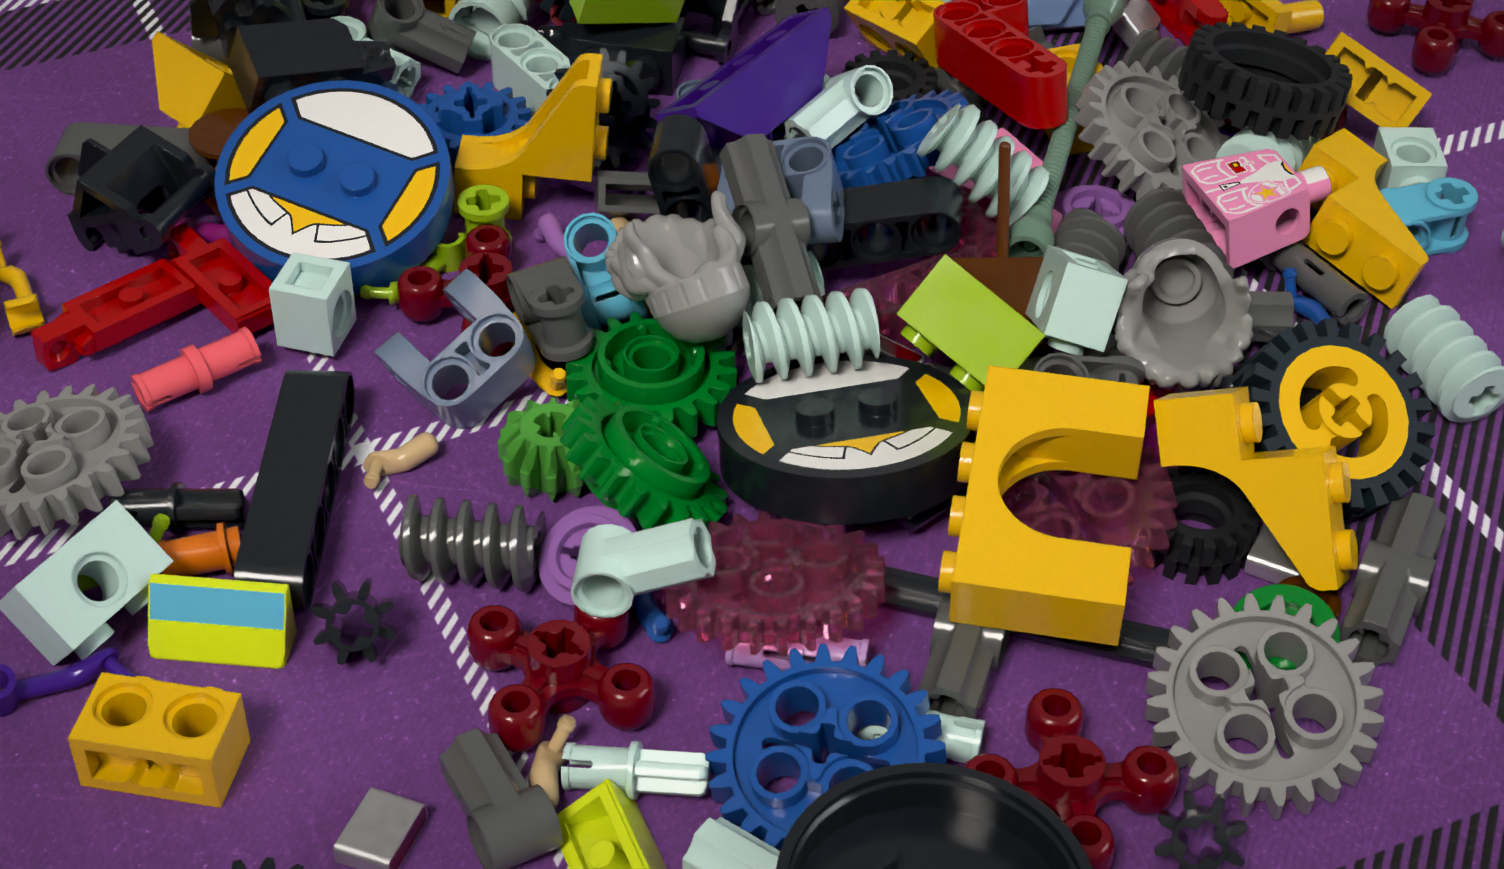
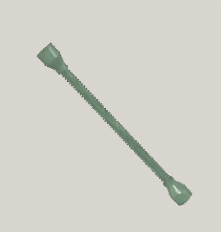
M1127 0L1083 1L1082 9L1086 18L1085 32L1067 86L1068 120L1064 124L1054 127L1042 164L1049 171V181L1044 192L1023 217L1010 227L1009 257H1044L1047 246H1054L1055 244L1051 228L1053 220L1051 213L1078 127V123L1074 121V118L1081 110L1075 106V102L1082 95L1080 91L1093 77L1105 35L1109 32L1111 26L1121 19Z

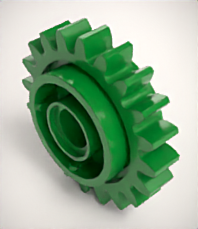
M632 312L630 322L621 324L620 321L612 317L608 318V332L591 328L595 341L592 350L585 356L566 362L567 400L569 402L579 399L580 403H582L587 396L596 401L600 395H605L615 405L619 398L624 399L628 405L639 406L659 414L692 438L697 437L698 421L708 426L715 427L717 425V414L722 401L737 386L735 352L726 351V338L724 336L706 343L692 344L671 336L659 325L654 317L653 319H642L641 315L637 312Z
M600 395L596 401L587 396L581 404L579 403L561 427L564 434L561 436L560 442L570 449L565 458L579 466L580 473L578 477L580 480L585 481L589 489L605 506L618 510L619 515L623 518L630 517L638 521L644 530L693 518L694 520L702 519L707 530L710 532L728 509V506L724 503L728 493L717 486L721 477L710 471L708 459L699 447L676 425L653 411L635 405H628L624 399L620 398L614 405L605 395Z

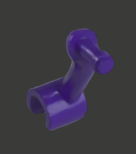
M116 648L99 650L71 666L16 680L15 673L10 667L0 663V688L4 689L0 692V717L12 714L17 708L19 700L81 687L99 676L101 672L108 671L112 674L131 677L136 675L132 671H128L118 661L120 653Z

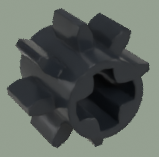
M367 577L363 581L359 591L347 592L345 585L339 579L334 581L332 584V593L336 599L334 605L315 603L311 609V612L316 617L326 619L325 628L319 631L313 642L315 645L331 641L339 648L337 664L342 665L347 660L350 652L361 650L365 658L372 663L377 658V648L374 644L376 637L379 636L385 639H395L398 629L391 624L382 622L383 614L389 612L396 601L394 597H390L378 602L375 597L369 594L372 588L371 578ZM352 605H360L365 608L364 620L374 625L373 629L362 627L357 637L344 633L346 622L336 617L337 613L347 614Z
M1186 790L1183 797L1185 810L1178 817L1169 811L1160 810L1157 816L1160 824L1173 832L1170 839L1162 840L1155 845V855L1167 856L1174 854L1180 863L1177 869H1217L1224 860L1236 866H1243L1245 856L1240 850L1230 846V838L1245 833L1248 830L1247 822L1245 820L1227 822L1222 815L1225 809V795H1218L1210 807L1197 805L1193 793L1190 790ZM1204 820L1215 825L1214 840L1221 846L1217 850L1205 846L1197 855L1187 850L1189 836L1181 829L1186 826L1196 830Z

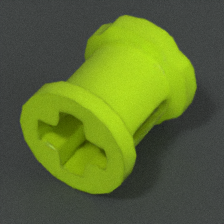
M476 185L461 192L458 196L457 207L460 215L465 218V240L467 234L473 228L490 224L502 227L508 233L512 246V236L505 229L504 216L509 211L510 206L509 196L505 190L493 185Z

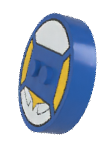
M341 80L313 83L289 90L262 104L250 113L230 135L220 154L215 172V197L230 242L266 277L273 282L293 252L349 262L354 295L360 294L361 286L371 285L372 287L387 286L391 282L397 281L405 270L423 263L443 239L452 219L455 205V185L448 148L441 130L433 118L421 106L403 94L387 87L361 81Z

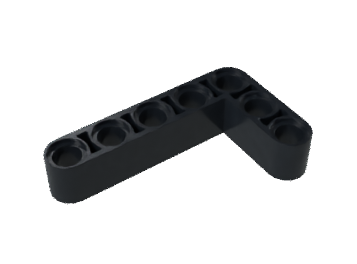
M673 114L664 117L655 128L647 164L648 177L660 214L664 216L678 214L682 218H694L703 223L713 218L711 195L717 190L720 178L707 133L702 124L693 117L684 114ZM929 176L843 189L845 218L842 241L819 245H810L808 243L806 249L807 252L811 250L815 255L821 270L948 252L957 246L961 239L962 192L955 182L942 176ZM741 257L740 262L742 266L747 264L753 266L751 257Z

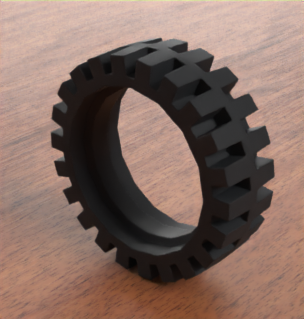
M1218 22L1214 26L1209 24L1203 25L1201 29L1194 31L1184 57L1178 86L1181 91H1184L1183 96L1188 101H1195V107L1201 111L1212 110L1210 116L1219 121L1225 119L1232 120L1231 126L1242 130L1245 126L1253 128V133L1266 136L1267 131L1273 132L1275 137L1280 139H1289L1291 134L1297 140H1308L1309 136L1318 139L1334 131L1345 107L1353 77L1352 74H1349L1350 69L1347 65L1340 64L1341 60L1335 55H1325L1326 49L1318 45L1308 46V40L1298 36L1293 39L1285 37L1286 32L1276 29L1274 33L1267 32L1264 26L1253 25L1249 29L1243 23L1232 22L1230 27L1224 22Z

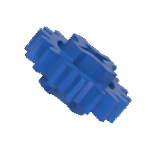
M465 81L464 85L459 86V90L450 85L443 86V95L428 93L426 94V104H418L433 118L440 128L446 141L452 169L455 167L462 135H502L519 129L532 118L531 109L526 108L524 96L513 98V89L510 87L498 92L494 91L493 82H487L482 88H479L478 84Z

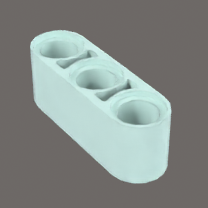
M501 25L490 34L493 85L498 91L507 87L512 88L513 98L524 96L526 108L531 109L532 117L548 97L546 95L547 89H554L558 84L559 80L554 74L556 69L571 67L569 58L528 25Z

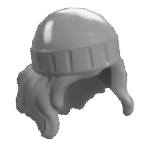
M718 190L714 191L711 195L713 218L703 223L694 218H682L678 214L667 216L656 214L645 221L633 219L625 227L619 228L615 240L609 245L608 251L604 253L606 257V270L611 276L613 287L629 300H645L654 319L665 331L677 340L692 344L711 342L733 330L741 320L750 297V284L740 262L745 249L746 237L740 226L733 219L726 203V195Z
M1167 238L1154 243L1137 258L1132 269L1124 274V277L1128 279V283L1116 315L1114 328L1115 340L1118 342L1117 350L1122 356L1132 357L1142 362L1145 368V380L1151 385L1156 384L1159 388L1166 390L1175 387L1183 393L1193 392L1200 387L1218 388L1223 378L1233 374V364L1244 359L1243 351L1250 346L1251 339L1253 338V319L1248 313L1252 301L1248 293V279L1245 276L1232 279L1218 256L1211 249L1197 241L1187 238Z

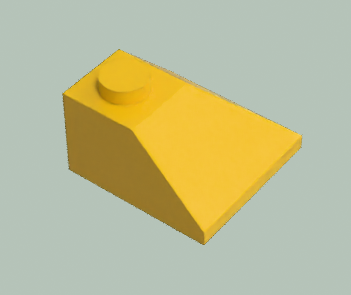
M156 31L152 39L159 110L179 122L176 128H191L193 123L199 118L221 109H247L232 71L228 68L227 64Z

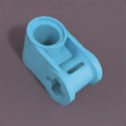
M1446 177L1438 178L1432 182L1379 190L1427 255L1454 253L1466 245L1469 233L1465 226L1468 214L1476 208L1479 196L1476 189L1470 183L1461 179Z
M587 213L573 219L566 227L563 237L570 265L575 277L583 286L586 300L581 308L587 323L591 328L602 331V327L607 326V319L611 317L618 321L629 319L632 312H637L641 315L642 319L650 318L645 301H632L621 295L613 287L611 276L606 270V257L604 253L608 251L609 245L617 236L614 225L601 214ZM598 240L608 242L607 248L598 256H582L583 249L589 243Z

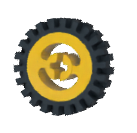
M1324 318L1315 326L1311 319L1298 323L1292 329L1288 327L1276 335L1244 363L1246 366L1236 373L1232 384L1237 387H1248L1249 401L1259 404L1263 433L1261 441L1254 442L1255 452L1336 446V452H1338L1359 437V449L1356 458L1336 454L1337 463L1346 462L1350 473V502L1342 503L1344 525H1348L1356 519L1362 521L1391 504L1392 501H1396L1410 491L1408 488L1420 481L1425 473L1420 467L1430 462L1433 453L1432 448L1423 444L1435 437V423L1418 421V419L1433 409L1429 397L1412 399L1410 393L1423 384L1417 372L1402 379L1396 371L1399 366L1407 361L1402 353L1396 350L1385 359L1379 355L1387 341L1386 339L1374 333L1365 341L1359 343L1363 326L1349 322L1338 331L1337 319ZM1310 387L1323 391L1300 408L1302 388Z

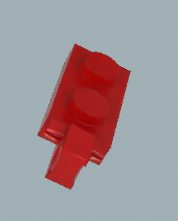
M185 222L169 230V253H167L169 262L197 285L199 301L232 333L237 332L243 327H247L253 333L274 323L269 296V287L273 282L224 237L208 244Z
M162 258L61 304L63 310L61 315L52 322L31 331L36 360L48 371H52L76 363L80 355H94L96 351L99 352L112 345L119 344L137 333L163 321L170 320L176 315L201 304L197 285L178 271L168 260Z

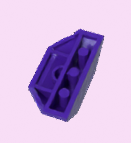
M819 8L789 15L774 28L668 107L655 114L658 123L664 117L673 114H684L693 117L702 124L707 133L710 146L715 149H723L726 143L734 142L747 134H765L767 140H772L774 138L772 130L779 125H783V122L823 90L832 21L829 8Z

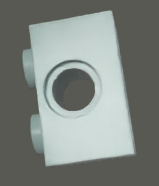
M1048 245L1025 314L1045 334V338H1048L1047 345L1052 348L1083 356L1085 347L1104 352L1128 279L1105 261Z
M116 500L11 589L0 600V610L53 666L72 651L82 660L115 632L106 621L118 610L124 607L133 616L148 603V581L151 573L160 574L173 560ZM78 575L89 576L99 584L102 590V601H94L83 595L78 587Z

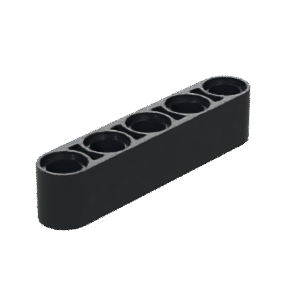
M285 371L236 557L234 580L288 584L293 612H308L314 596L353 420L354 380L351 372Z

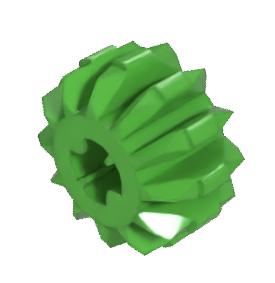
M553 395L549 403L540 405L532 400H527L525 411L508 412L507 423L504 428L500 429L498 455L499 459H502L503 472L507 476L508 485L523 487L527 498L540 492L547 493L552 502L557 493L567 492L575 497H579L582 486L587 485L585 481L580 480L578 477L580 473L579 466L565 458L570 449L560 442V438L564 434L561 427L580 403L579 399L567 404H561L557 402Z

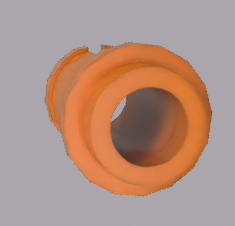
M225 522L217 523L216 531L169 541H157V544L173 560L162 571V574L195 576L223 569L226 570L227 575L234 574L236 557L242 538L240 526L227 528Z

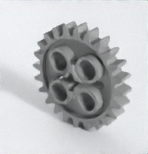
M1118 61L1113 68L1105 65L1099 73H1095L1080 91L1082 95L1075 102V106L1081 111L1075 116L1074 121L1085 127V129L1078 137L1080 140L1094 145V148L1088 154L1090 159L1103 160L1106 164L1101 174L1104 177L1115 175L1120 179L1118 185L1119 192L1124 193L1131 188L1136 192V200H1139L1148 192L1159 188H1174L1183 194L1182 165L1215 159L1222 145L1231 138L1219 132L1225 122L1223 120L1211 119L1207 114L1210 110L1201 111L1194 106L1195 101H1188L1183 96L1184 91L1179 89L1178 78L1174 74L1166 81L1162 79L1161 72L1157 66H1153L1146 73L1139 61H1135L1130 68L1123 61Z
M91 384L76 395L72 385H69L60 392L58 397L50 398L48 392L44 390L39 393L36 402L27 405L23 400L18 399L14 401V411L8 414L0 412V538L12 529L16 539L22 540L31 528L40 526L44 535L51 533L55 521L65 519L67 523L73 526L78 523L79 511L85 508L95 512L102 511L101 498L105 495L113 497L124 495L125 492L120 482L137 480L141 477L137 465L150 462L151 457L147 448L153 446L154 442L143 411L139 404H134L130 394L119 397L114 387L99 394L96 385Z
M1253 593L1246 594L1243 609L1239 612H1235L1223 597L1217 599L1213 620L1195 608L1191 611L1190 631L1173 625L1170 628L1167 643L1170 648L1157 647L1155 650L1153 667L1157 671L1148 672L1145 692L1153 697L1146 700L1144 718L1149 721L1159 722L1153 727L1151 744L1158 747L1172 746L1168 752L1174 757L1178 768L1188 766L1191 769L1186 790L1193 792L1205 783H1209L1215 787L1212 802L1220 794L1225 795L1226 799L1230 794L1239 797L1242 817H1249L1256 801H1265L1273 820H1279L1285 800L1289 799L1293 801L1303 815L1310 814L1314 803V791L1332 804L1337 801L1341 790L1339 780L1355 786L1363 769L1360 762H1371L1377 747V743L1372 737L1379 736L1384 723V716L1374 712V710L1379 708L1383 697V689L1365 686L1371 681L1375 670L1374 663H1352L1360 641L1357 638H1352L1337 643L1333 639L1338 620L1335 618L1325 621L1319 627L1309 623L1312 615V605L1308 603L1301 607L1295 616L1285 614V603L1281 595L1275 597L1269 611L1259 609ZM1240 651L1246 654L1252 667L1251 670L1250 668L1248 670L1244 660L1237 652ZM1271 657L1286 658L1293 662L1297 668L1294 670L1278 669L1270 664L1267 659ZM1209 676L1218 677L1226 681L1230 688L1226 690L1210 689L1202 684L1200 679ZM1253 688H1255L1257 699L1250 701ZM1275 707L1273 717L1271 720V714L1268 709ZM1300 718L1314 719L1324 726L1326 732H1307L1299 727L1295 720ZM1231 738L1247 739L1254 743L1259 751L1251 754L1240 753L1232 749L1226 741ZM1276 738L1284 752L1291 758L1285 759L1280 756L1274 743Z

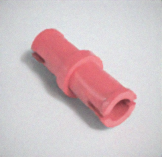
M243 327L233 334L198 349L193 344L180 349L179 357L140 374L131 375V385L142 408L148 413L154 410L155 407L194 390H197L199 394L212 390L213 382L253 364H260L262 362L260 358L261 353L252 333L247 327Z

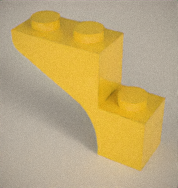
M585 53L580 55L532 118L519 129L496 136L462 135L454 167V213L460 214L457 200L461 192L476 185H493L505 190L509 196L510 206L504 218L521 220L525 199L536 198L538 177L583 182L592 181L595 160H606L609 126L598 125L599 113L609 114L612 79L601 78L603 54Z
M1343 128L1315 143L1298 171L1320 165L1327 172L1331 183V194L1328 195L1326 200L1310 204L1318 213L1310 224V232L1301 241L1389 308L1393 309L1403 299L1414 280L1428 262L1429 257L1380 193L1375 180L1388 162V159Z
M1248 387L1173 393L1153 400L1161 467H1201L1217 472L1234 482L1246 495L1310 587L1320 591L1338 590L1350 578L1349 570H1356L1358 566V546L1354 530L1344 529L1342 503L1350 502L1351 481L1347 463H1337L1336 446L1255 452L1254 442H1260L1262 439V416L1259 404L1249 401Z

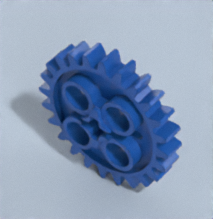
M950 89L938 95L935 90H931L921 98H918L917 94H913L907 99L894 100L886 111L869 117L831 149L843 189L902 181L913 176H926L925 169L935 166L940 152L935 149L921 158L917 155L921 142L936 122L952 107L959 103L961 105L959 110L968 106L966 97H962L959 91L951 94Z
M825 643L819 645L815 662L806 663L800 652L794 648L790 649L789 669L781 671L774 663L767 659L762 662L766 677L765 682L759 685L745 677L739 680L742 696L745 701L741 703L734 700H722L721 708L723 715L729 724L710 725V736L713 745L718 749L705 754V760L710 763L711 774L716 775L715 778L708 782L714 802H725L719 809L722 818L736 826L741 824V829L760 840H764L765 843L780 851L788 832L803 811L820 795L848 778L869 770L891 765L947 763L945 742L936 740L942 735L939 714H926L930 710L928 692L924 689L908 694L911 689L909 671L906 669L896 672L887 679L884 655L878 654L866 667L859 665L856 646L850 645L841 662L831 661L830 652ZM799 711H808L816 714L815 718L809 723L801 726H791L784 723L785 719L791 714ZM868 725H879L887 729V732L881 737L873 740H863L854 736L859 729ZM768 743L778 744V745H774V746H771V747H769V748L763 749V747H764L766 744H768ZM780 776H790L798 779L797 784L788 791L772 793L765 790L766 785L770 781Z

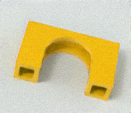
M988 365L984 392L972 390L969 401L966 430L977 431L975 443L962 442L957 482L968 483L966 496L953 495L950 510L948 536L959 537L957 552L944 550L940 567L938 592L951 594L949 622L1118 646L1126 601L1131 548L1058 538L1035 531L1019 521L1009 511L1002 500V495L1020 479L1034 473L1049 470H1067L1137 480L1144 441L1150 386Z

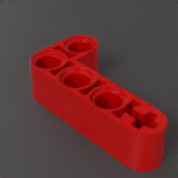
M954 0L939 5L934 9L936 63L939 67L1025 127L1049 129L1060 126L1068 120L1067 63L1029 38L1028 0Z

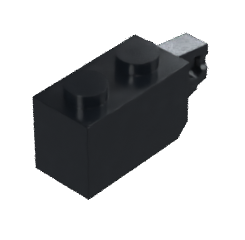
M679 17L677 23L578 24L576 21L563 23V26L541 25L538 29V33L567 58L575 54H585L588 49L606 48L607 51H626V61L640 60L643 63L638 76L640 78L654 79L655 84L647 91V93L673 96L685 64L684 17Z
M334 18L238 26L228 63L249 114L272 98L301 86L341 80L378 84L391 81L396 68L395 60L392 58L390 48L385 41H353L347 25Z

